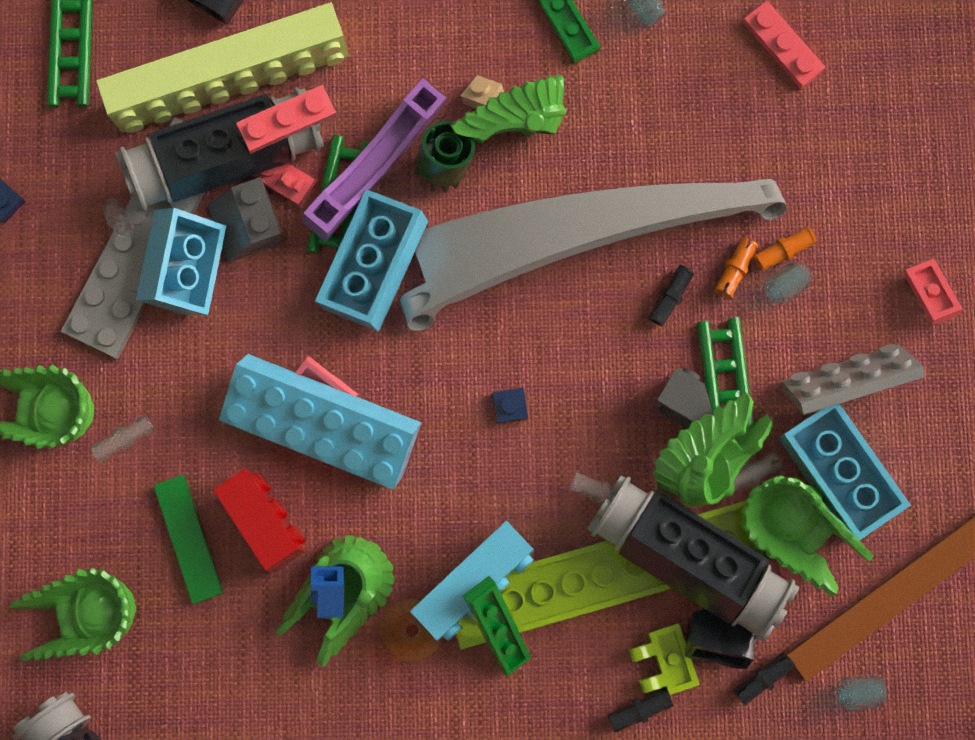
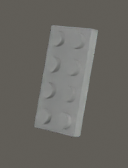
M890 344L881 347L879 351L873 353L853 355L847 361L824 364L818 370L795 373L791 378L782 380L785 394L804 415L924 378L925 374L923 365L899 344Z

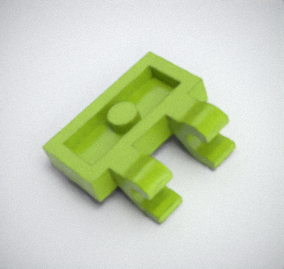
M679 623L647 633L650 643L629 649L632 662L655 655L660 674L639 680L643 693L665 687L669 695L700 685L691 658L685 656L686 643Z

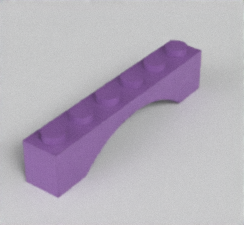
M422 78L361 154L333 183L323 190L303 213L302 223L326 242L359 205L365 189L371 191L442 110L446 97Z

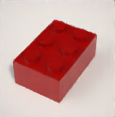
M244 468L213 489V491L265 571L276 572L306 551L302 545L306 540L296 526L289 525L285 520L289 514L279 500L271 498L268 494L272 488L262 474L259 475L257 471L253 473Z

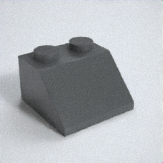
M260 177L231 187L208 205L212 220L226 225L222 248L228 263L286 242L266 186Z
M678 368L674 370L652 407L653 410L686 429H689L692 421L700 420L704 414L712 415L705 384L699 381L700 376L687 368H683L682 371Z

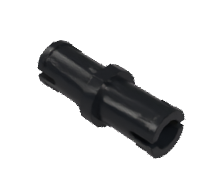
M683 265L677 267L666 287H661L659 291L660 297L647 317L651 322L660 327L664 326L675 306L681 304L683 300L681 296L694 275L693 271Z
M782 651L781 654L764 667L758 666L754 669L755 673L732 690L738 699L742 700L743 705L746 706L766 689L772 690L775 687L774 683L791 670H794L796 666L791 658L787 657V654Z
M664 688L641 700L636 698L632 700L633 704L609 713L607 716L614 732L618 733L639 722L644 724L649 721L648 718L672 708L674 705L668 691Z

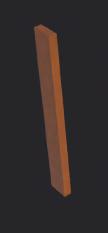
M975 516L788 652L787 657L791 658L796 666L795 669L802 679L807 682L975 557Z

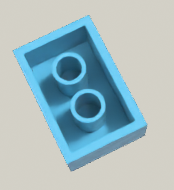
M176 208L155 210L136 301L187 316L208 315L226 225Z

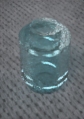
M624 0L639 22H644L647 27L658 22L667 13L663 8L665 4L662 0Z
M802 262L789 263L765 281L767 286L765 292L772 302H779L785 305L808 288V283L813 280L812 275Z
M874 675L842 679L841 686H838L836 689L840 706H845L848 712L880 707L881 703L887 702V690L882 677L875 678Z

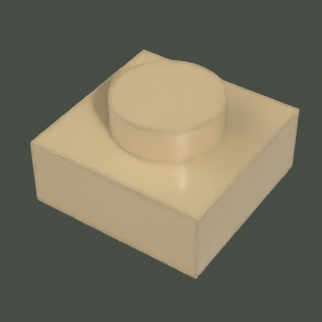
M477 75L460 96L464 105L476 109L477 106L486 105L489 97L497 98L499 92H504L501 83Z

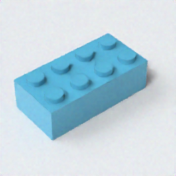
M365 189L315 302L327 312L379 332L428 223L423 212L417 208Z
M840 404L821 409L778 438L808 483L820 490L823 495L822 501L828 509L846 525V528L858 540H861L911 506Z
M505 521L410 612L437 641L445 638L447 641L450 640L463 628L459 624L460 621L467 615L474 618L462 595L488 576L495 581L501 592L509 585V581L506 578L514 570L520 574L533 562L530 555L534 552V549L508 521Z

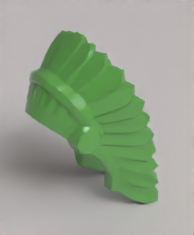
M549 75L545 80L539 78L536 82L526 81L522 87L513 86L510 92H499L497 98L489 97L486 105L477 106L475 111L465 113L464 117H461V119L455 121L450 126L456 135L471 137L480 144L484 143L491 136L505 132H519L526 136L533 134L554 135L560 126L563 116L567 112L563 106L564 77L560 75L552 77Z
M53 364L47 369L39 365L35 369L25 367L23 369L14 368L13 371L7 369L0 370V387L19 394L15 421L5 420L0 422V436H2V439L22 441L26 446L34 445L37 449L44 447L49 449L56 446L61 447L65 443L77 440L91 425L94 415V405L91 396L84 387L83 382H80L73 372H68L66 368L58 369Z
M748 393L739 395L736 401L729 400L724 408L716 406L712 415L704 414L700 420L692 421L689 429L680 430L678 438L669 439L667 447L660 450V457L654 460L656 470L652 474L656 478L655 482L658 489L668 495L681 499L682 503L688 507L715 504L723 497H730L734 493V481L739 471L753 454L762 449V442L769 435L773 425L771 418L767 414L760 418L755 425L751 424L746 430L754 401Z
M778 476L752 489L749 498L745 501V507L741 511V516L743 517L741 527L747 532L746 538L754 542L755 550L765 551L767 558L776 559L781 567L788 568L792 574H800L804 582L810 581L816 589L823 588L831 597L837 594L838 586L827 566L826 560L815 552L825 544L826 539L830 538L832 534L842 539L869 562L874 557L853 533L846 528V525L828 509L822 501V493L815 486H808L796 478Z
M347 535L345 538L338 537L332 543H328L322 549V552L317 554V562L312 565L343 566L344 570L343 617L326 619L330 620L333 624L323 638L324 641L316 660L322 667L328 663L331 656L338 654L342 646L347 644L349 637L356 635L358 629L365 624L368 617L376 614L378 607L386 604V597L393 591L392 585L395 581V577L392 574L393 564L387 560L386 554L381 551V548L376 543L367 541L364 538H357L353 535ZM311 569L310 575L303 583V587L295 595L296 599L284 613L283 622L275 630L280 636L296 621L300 620L310 607L317 610V604H311Z
M93 568L87 571L77 569L74 575H65L61 581H54L50 585L42 586L41 590H34L29 594H24L21 600L11 601L10 606L11 609L50 610L55 608V616L60 627L61 636L52 638L49 642L21 654L22 661L32 658L35 661L46 660L53 656L59 658L76 653L81 656L89 652L97 655L102 650L106 651L112 645H117L122 636L130 629L136 613L133 594L125 584L105 570H95Z

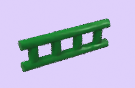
M51 0L47 107L58 108L59 98H77L78 107H89L92 0ZM62 12H80L79 28H62ZM61 40H79L78 57H61ZM60 69H78L77 86H60Z
M333 135L319 195L339 177L336 175L339 159L354 161L370 141H362L361 149L358 150L343 147L344 137ZM357 207L343 222L340 237L332 235L325 242L311 230L306 252L318 254L319 245L337 248L338 251Z
M739 317L727 319L728 329L710 330L709 321L697 322L705 388L712 413L716 406L720 407V403H727L729 400L736 401L739 395L744 393L750 395ZM730 341L733 359L714 361L712 343ZM734 371L737 389L718 391L716 373ZM752 411L746 430L750 427L751 424L754 425Z

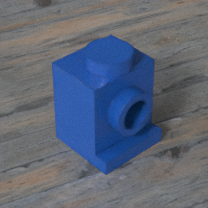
M311 566V604H317V618L343 617V566Z

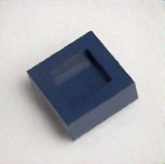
M0 179V220L6 223L26 201Z
M524 387L493 392L497 424L528 420Z

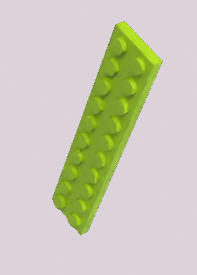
M745 501L698 514L703 519L764 556L763 551L755 550L754 542L746 538L747 532L741 527L743 522L741 511L745 507ZM604 541L532 562L520 574L514 570L506 578L509 581V585L500 593L519 632H524L673 588L618 554L620 549L615 552V545L609 541ZM467 615L459 622L463 627L456 634L460 650L486 643L474 618Z

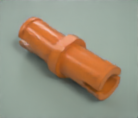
M806 227L787 238L781 237L776 240V244L754 255V261L760 271H764L783 260L790 261L794 258V254L817 242L816 236L810 227Z
M740 238L731 259L727 260L724 266L725 271L714 289V292L721 296L724 289L727 288L723 297L725 299L731 300L740 280L746 276L749 263L758 249V244L753 240L749 247L746 248L749 238Z

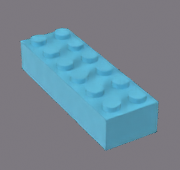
M250 354L246 355L235 366L219 421L394 490L403 476L422 423L303 375H298L293 371Z

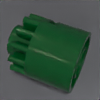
M452 121L434 123L425 131L415 159V164L417 165L414 172L415 175L422 176L421 185H426L430 182L432 184V192L436 191L438 186H442L444 193L448 192L450 186L458 188L460 181L466 175L475 152L474 139L456 135L450 126L454 123Z

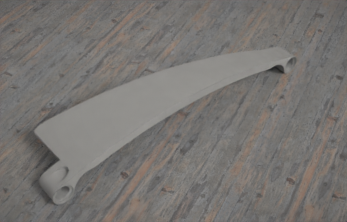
M763 179L739 183H685L617 188L547 198L481 212L424 230L415 253L426 283L405 293L400 299V304L408 328L413 331L425 330L434 323L436 314L446 305L464 300L501 282L566 257L645 233L692 222L730 216L743 211H756L764 220H774L785 213L787 204L776 182L772 179Z

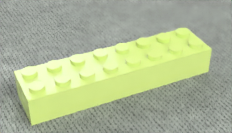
M330 2L96 81L107 115L122 133H133L141 130L144 125L153 122L164 123L172 119V116L183 112L185 114L194 113L200 110L203 105L209 103L221 104L228 101L230 96L239 93L244 95L251 94L257 91L260 86L269 83L271 85L281 84L287 80V77L296 74L308 75L314 72L317 67L326 64L328 66L340 64L344 61V58L349 57V53L333 4Z

